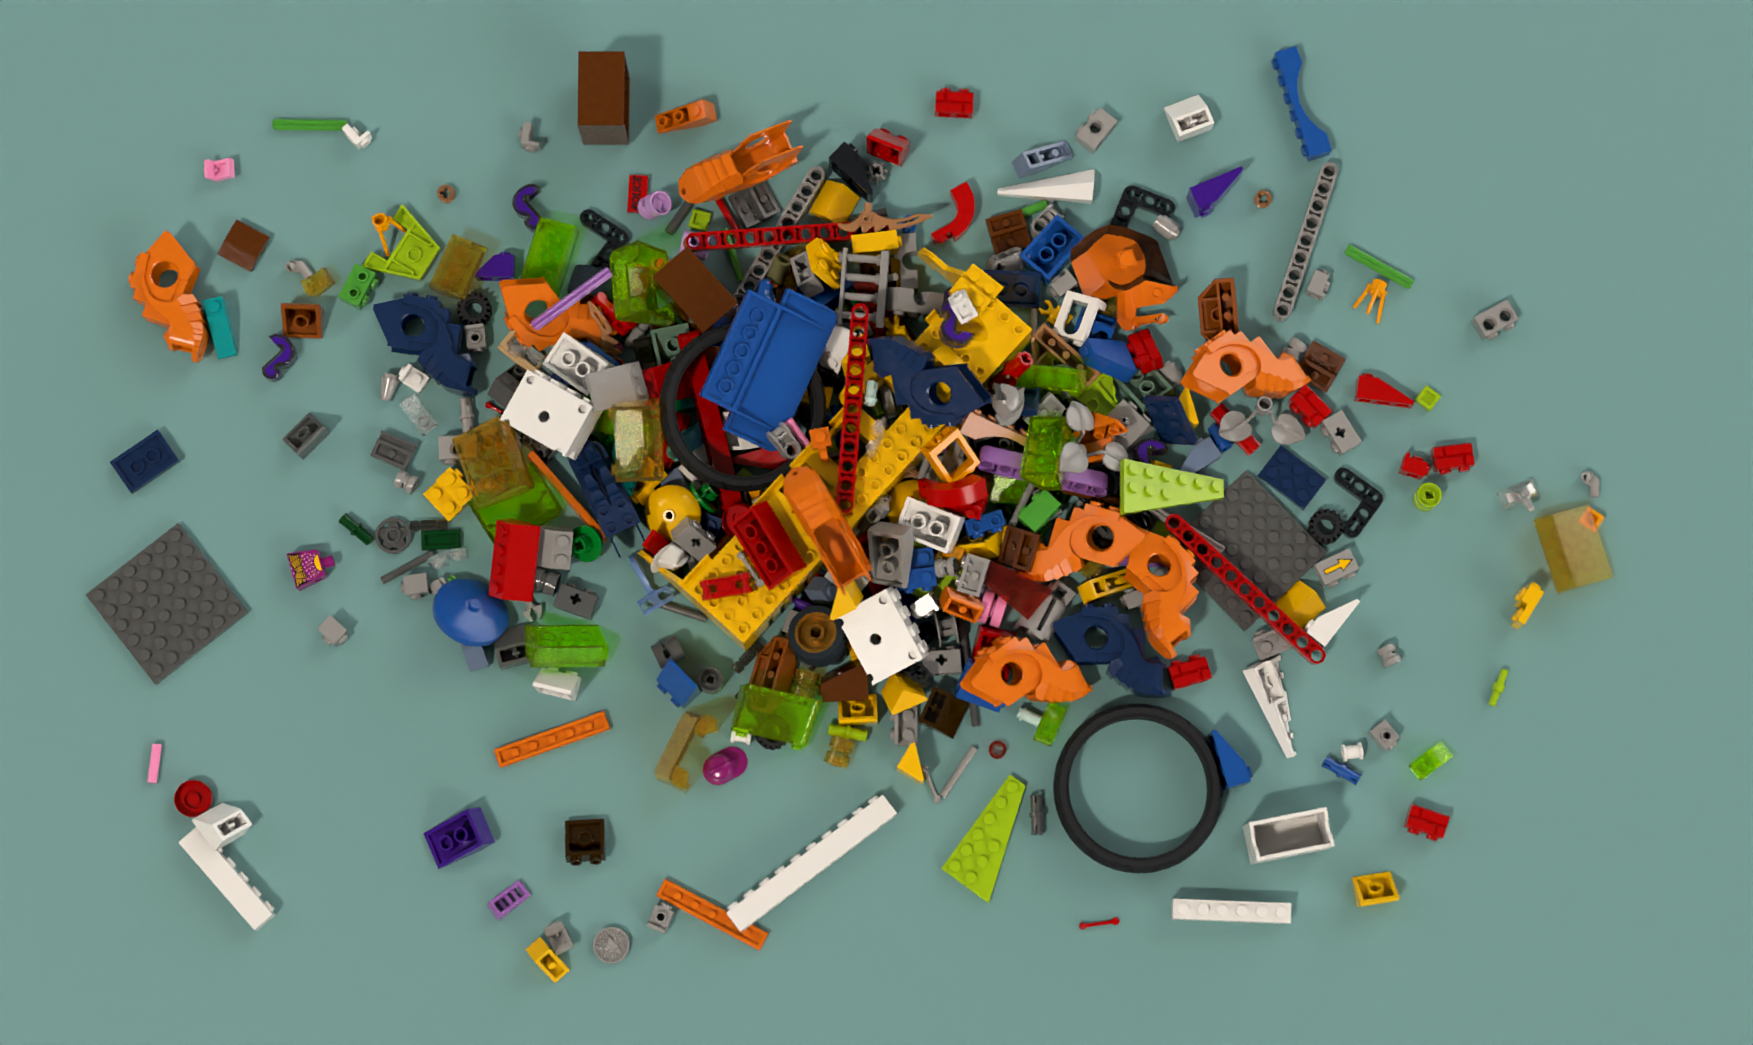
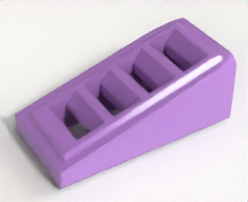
M518 880L489 901L487 907L499 921L529 898L531 894ZM515 888L522 894L521 898L514 891ZM509 893H511V895L514 897V899L516 900L515 902H513L510 899V897L508 896ZM503 898L510 905L509 907H506V905L502 902ZM498 903V905L501 907L503 911L500 912L495 906V904Z

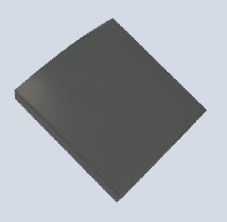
M765 181L728 197L744 229L753 228L781 212Z

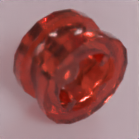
M994 741L989 746V754L994 759H1001L1006 754V747L1002 742ZM997 745L1003 748L1000 755L992 753V750H994L993 746Z

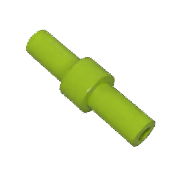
M1501 669L1497 681L1492 686L1491 690L1493 692L1488 705L1496 706L1500 693L1502 694L1504 691L1508 670Z

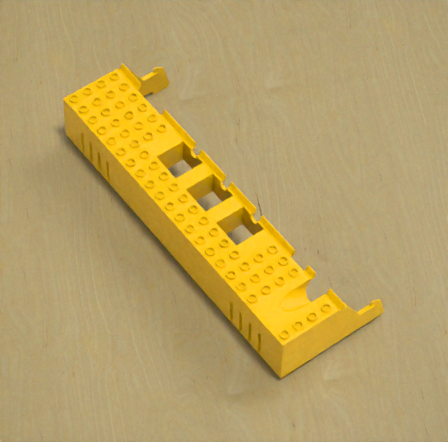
M924 247L916 254L953 286L966 272L947 266L933 252ZM995 298L980 318L976 316L961 325L957 316H955L953 332L956 335H960L963 331L972 333L964 345H951L943 339L942 329L947 321L937 314L935 309L925 318L929 326L914 342L917 346H921L925 352L929 351L930 353L946 344L964 363H968V367L987 389L989 388V382L1003 369L1005 362L1012 360L1029 345L1032 329L999 299ZM874 373L869 378V380L878 382L877 390L884 384L894 393L891 375L881 379ZM936 390L937 396L941 401L947 403L950 400L951 392L944 398ZM850 405L847 411L853 414L858 411V408ZM861 407L859 439L870 449L857 462L854 507L851 514L844 516L854 534L859 529L858 526L866 519V513L881 497L889 494L897 484L903 482L907 474L912 472L911 470L923 460L925 456L920 448L945 427V424L938 425L939 427L927 428L926 425L921 424V418H911L908 407L886 431ZM843 408L829 422V425L832 426V429L829 431L831 440L842 429ZM849 424L846 426L852 433L856 431L854 425ZM810 442L789 467L793 469L795 467L808 466L815 470L827 488L831 490L830 493L836 502L839 466L831 458H829V461L821 463L819 450L813 451L812 443ZM782 474L753 505L765 500L768 501L807 565L799 574L769 591L765 583L762 587H757L756 580L750 573L751 579H749V583L753 589L752 593L702 601L701 595L703 590L700 588L699 581L749 572L743 561L738 559L737 554L739 552L745 554V559L759 579H762L735 535L713 559L706 554L683 580L665 568H658V573L745 651L767 630L769 622L771 620L774 622L779 617L781 609H786L790 605L792 597L794 595L798 596L805 588L804 584L806 582L809 584L824 565L815 544L804 531L796 515L792 513L791 506L785 495L782 494L784 492L783 481L785 478ZM844 482L841 484V488L844 491H848L852 488V485L849 482ZM843 501L839 504V507L842 510H847L850 508V504ZM640 549L638 554L651 565L654 558ZM741 581L735 582L736 589L742 588ZM710 586L711 593L717 592L716 586Z

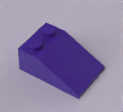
M1242 166L1189 189L1186 199L1195 218L1199 216L1204 218L1211 214V211L1239 180L1243 171Z
M481 807L467 809L424 833L438 869L477 853L495 843Z

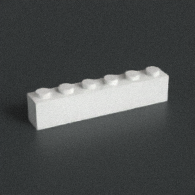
M197 827L178 842L254 930L259 931L276 916L273 912L275 908L270 902H264L260 897L262 893L255 886L251 887L247 883L249 878L242 871L239 873L234 868L237 866L230 857L226 858L222 854L223 848L214 852Z
M1172 899L1171 920L1290 924L1291 903Z

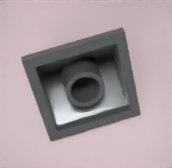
M308 413L282 440L304 460L330 432L312 414Z

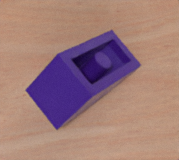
M510 252L495 254L475 273L477 281L515 279L516 258Z

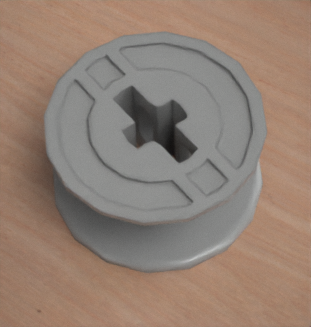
M935 611L933 616L939 647H942V637L955 635L956 643L959 644L955 616L951 614L950 617L937 619Z

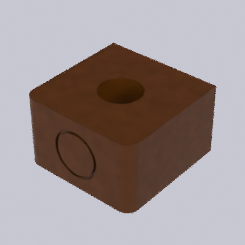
M578 51L577 126L583 145H629L630 74L625 52Z
M688 246L652 276L659 297L683 323H688L690 331L698 330L699 334H703L712 328L732 324L739 309L738 301Z

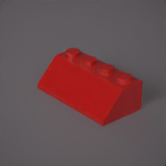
M767 500L751 506L729 524L769 591L793 578L807 567Z
M513 518L496 521L489 596L503 600L533 601L541 526Z

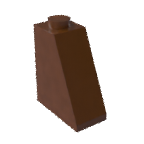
M859 659L821 677V684H817L818 696H822V702L869 700L868 676Z

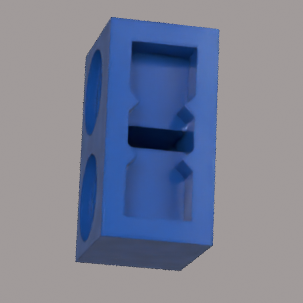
M1084 307L1080 311L1073 334L1080 327L1086 311ZM1097 312L1088 338L1111 340L1117 324L1116 318Z

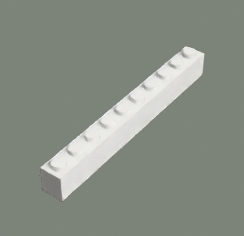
M878 795L874 796L868 801L870 805L864 809L862 807L858 808L852 813L854 817L850 820L844 819L837 825V830L833 833L829 830L821 837L823 839L818 844L812 843L806 848L807 852L802 856L800 854L796 855L790 860L791 864L785 868L783 865L774 872L776 876L772 879L768 877L759 883L760 888L756 891H753V889L743 895L745 899L740 903L737 901L732 903L728 907L729 911L726 914L739 932H743L894 818L897 813L884 795L880 797Z

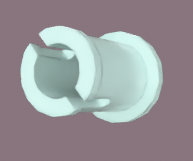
M873 380L866 381L865 396L862 397L864 405L875 406V403H877L878 382Z
M1026 706L1024 708L1020 707L1016 715L1019 721L1024 720L1035 727L1039 725L1042 718L1041 715L1028 710Z

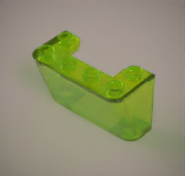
M638 240L615 249L609 258L610 271L613 275L611 283L615 318L624 322L658 326L674 323L673 304L658 308L656 288L652 277L668 263L667 251ZM659 258H662V259H663V263H662V265L658 268V267H657V260H658ZM668 311V316L663 315V313Z

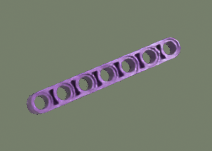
M983 446L979 449L978 460L980 464L977 467L981 471L1101 498L1107 495L1109 477L1106 473L1086 469L1082 473L1060 472L1059 462L992 446Z

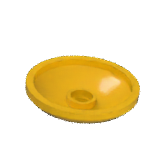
M918 480L903 481L890 491L889 495H891L892 500L889 502L890 510L887 518L890 523H898L907 496L927 503L926 499L920 498Z
M666 485L658 488L649 496L645 505L644 516L650 531L654 529L665 540L673 542L671 531L686 516L700 523L702 512L700 503L689 489L680 485ZM668 512H671L673 515L671 519L667 517Z

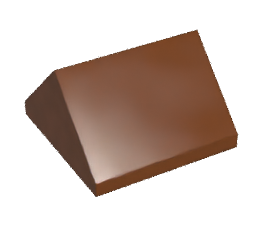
M281 303L284 337L322 339L324 310L320 304Z

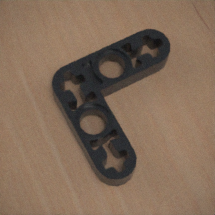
M1127 186L1122 193L1110 225L1117 226L1119 220H1121V227L1127 228L1135 207L1158 216L1162 214L1163 216L1170 217L1175 211V204L1167 198L1136 186ZM1131 191H1133L1134 196L1139 197L1140 194H1142L1140 203L1137 202L1138 198L1132 197V199H1129L1128 194L1126 193H1130ZM1151 197L1154 200V204L1146 206L1143 202L1144 198ZM1157 201H1161L1159 203L1160 206L1165 207L1166 204L1169 205L1170 210H1168L1167 213L1163 212L1164 208L1158 206V209L1156 210L1155 207L1157 205ZM1120 208H1128L1130 214L1125 217L1121 216L1119 213Z
M586 209L580 214L581 224L606 241L590 266L599 267L601 265L599 259L601 258L605 262L601 268L607 267L610 270L628 244L627 233L593 210ZM592 215V220L597 223L595 228H593L594 223L591 221L585 222V216L589 217ZM602 224L609 226V231L605 234L599 232V227ZM613 229L615 230L614 234L616 236L620 237L621 235H623V242L619 241L618 243H616V238L611 235ZM612 250L614 252L613 258L606 259L604 252Z
M1340 468L1334 474V482L1361 501L1343 529L1345 537L1354 539L1361 533L1383 502V496L1378 490L1349 469ZM1338 473H1339V474L1345 473V474H1346V477H1345L1346 479H1348V480L1350 481V480L1353 478L1354 481H1353V482L1350 484V486L1348 487V486H1346V485H1347L1349 482L1346 481V480L1340 481V480H1339L1340 476L1338 475ZM1360 483L1363 486V492L1356 493L1353 490V485ZM1367 489L1370 490L1368 495H1370L1371 497H1373L1374 495L1377 496L1378 503L1374 502L1372 504L1370 502L1371 498L1369 496H1366L1365 499L1362 497L1366 493ZM1361 509L1366 510L1368 513V518L1365 520L1358 517V511ZM1356 521L1360 523L1355 528L1356 533H1348L1349 528L1347 526L1352 527Z
M924 622L918 626L920 631L918 635L928 645L934 639L937 632L931 623ZM919 662L900 671L922 688L930 686L934 680L932 673ZM916 665L913 672H908L910 667ZM922 674L926 678H920L919 675Z

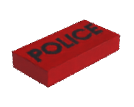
M629 175L627 213H639L638 202L648 194L647 175Z

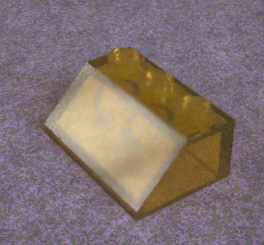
M452 234L429 284L431 289L450 298L465 300L488 248Z

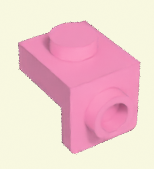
M234 159L204 160L205 178L216 182L235 178Z

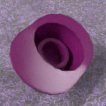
M728 747L713 754L703 765L705 779L713 785H722L740 776L747 768L748 760L746 754L737 747Z

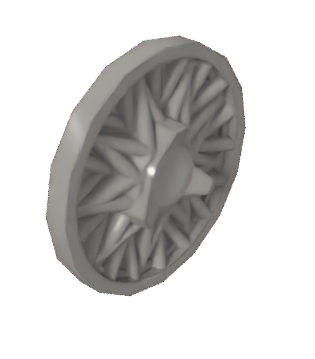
M617 927L602 929L596 934L593 941L595 955L606 963H617L627 956L630 947L628 936Z

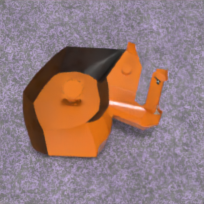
M1109 224L1091 232L1071 249V263L1083 295L1099 298L1100 300L1116 296V322L1123 331H1133L1140 325L1152 323L1161 325L1169 321L1168 315L1163 313L1140 317L1135 315L1137 308L1164 304L1178 291L1177 285L1173 286L1157 240L1129 228Z

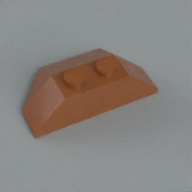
M1234 277L1214 279L1198 296L1201 335L1207 341L1224 329L1226 332L1231 330L1234 335L1240 332Z
M774 636L758 652L747 687L753 711L770 714L786 700L797 664L795 654L787 638Z

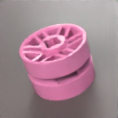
M986 588L982 600L984 610L977 622L986 624L988 618L991 617L989 625L999 629L1009 595L999 593L997 599H995L996 592Z

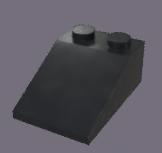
M844 141L829 157V168L866 202L873 203V191L857 153L858 150L851 143L848 145Z

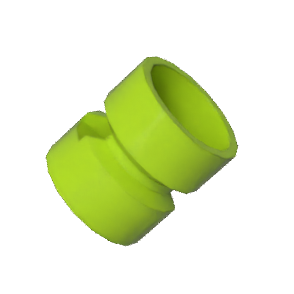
M1433 483L1421 485L1413 495L1414 506L1420 511L1427 512L1432 510L1442 498L1440 488Z

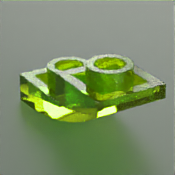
M1048 703L1033 740L1051 747L1059 732V727L1067 713V709L1054 703Z
M1439 742L1413 761L1409 768L1422 781L1435 772L1437 768L1451 760L1453 755L1442 742Z

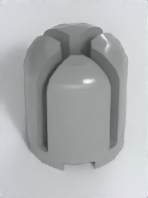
M1034 592L1030 595L1013 630L1018 629V635L1027 637L1032 643L1033 641L1045 642L1047 646L1055 632L1053 622L1063 617L1065 606L1058 598H1054L1052 601V595L1047 592Z

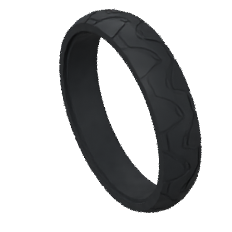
M731 324L712 328L695 337L672 361L664 377L660 392L659 416L661 427L674 456L698 479L728 491L752 492L768 488L780 474L786 477L792 470L789 465L794 459H787L777 468L757 476L741 477L724 474L709 467L694 455L684 441L677 423L676 395L685 370L703 350L715 343L724 341ZM815 368L807 386L810 414L805 436L809 442H811L809 430L822 428L826 422V395L817 368Z
M1140 703L1124 704L1095 714L1074 731L1065 743L1058 758L1054 773L1053 794L1056 811L1064 830L1084 854L1099 864L1117 871L1137 874L1152 873L1181 863L1193 855L1205 843L1212 833L1221 811L1223 779L1221 768L1212 746L1200 730L1190 721L1160 706ZM1147 720L1174 730L1194 749L1205 772L1207 784L1206 804L1197 827L1181 845L1161 855L1137 858L1111 852L1095 842L1085 832L1078 822L1071 805L1069 778L1079 749L1093 734L1106 726L1120 721Z

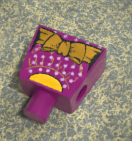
M319 550L287 553L294 583L299 591L326 579L327 573L325 569L336 566L333 555L322 558Z

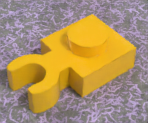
M1045 300L1044 304L1048 306V310L1039 308L1038 312L1044 316L1048 315L1047 322L1054 327L1061 307L1058 305L1054 309L1052 303L1049 300ZM1070 313L1068 314L1064 329L1073 319Z
M898 315L894 316V323L890 322L889 318L886 317L884 321L885 327L888 328L886 335L903 336L907 339L909 334L905 325L899 326L900 318Z

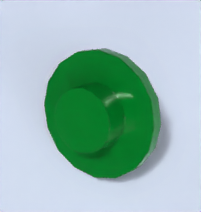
M693 480L690 483V488L700 503L701 509L705 508L709 512L715 513L719 508L716 500L720 495L719 489L707 483L703 484L698 480Z
M587 524L574 528L571 557L575 556L578 560L586 563L598 559L603 551V540L598 530Z

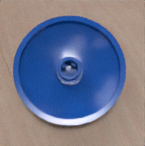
M465 578L445 583L438 590L432 604L433 616L439 628L456 642L474 647L487 646L500 639L507 628L509 613L503 599L488 595V585L477 580Z

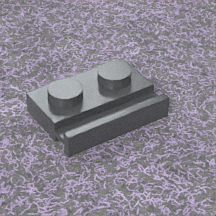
M381 430V434L370 456L407 471L417 445Z

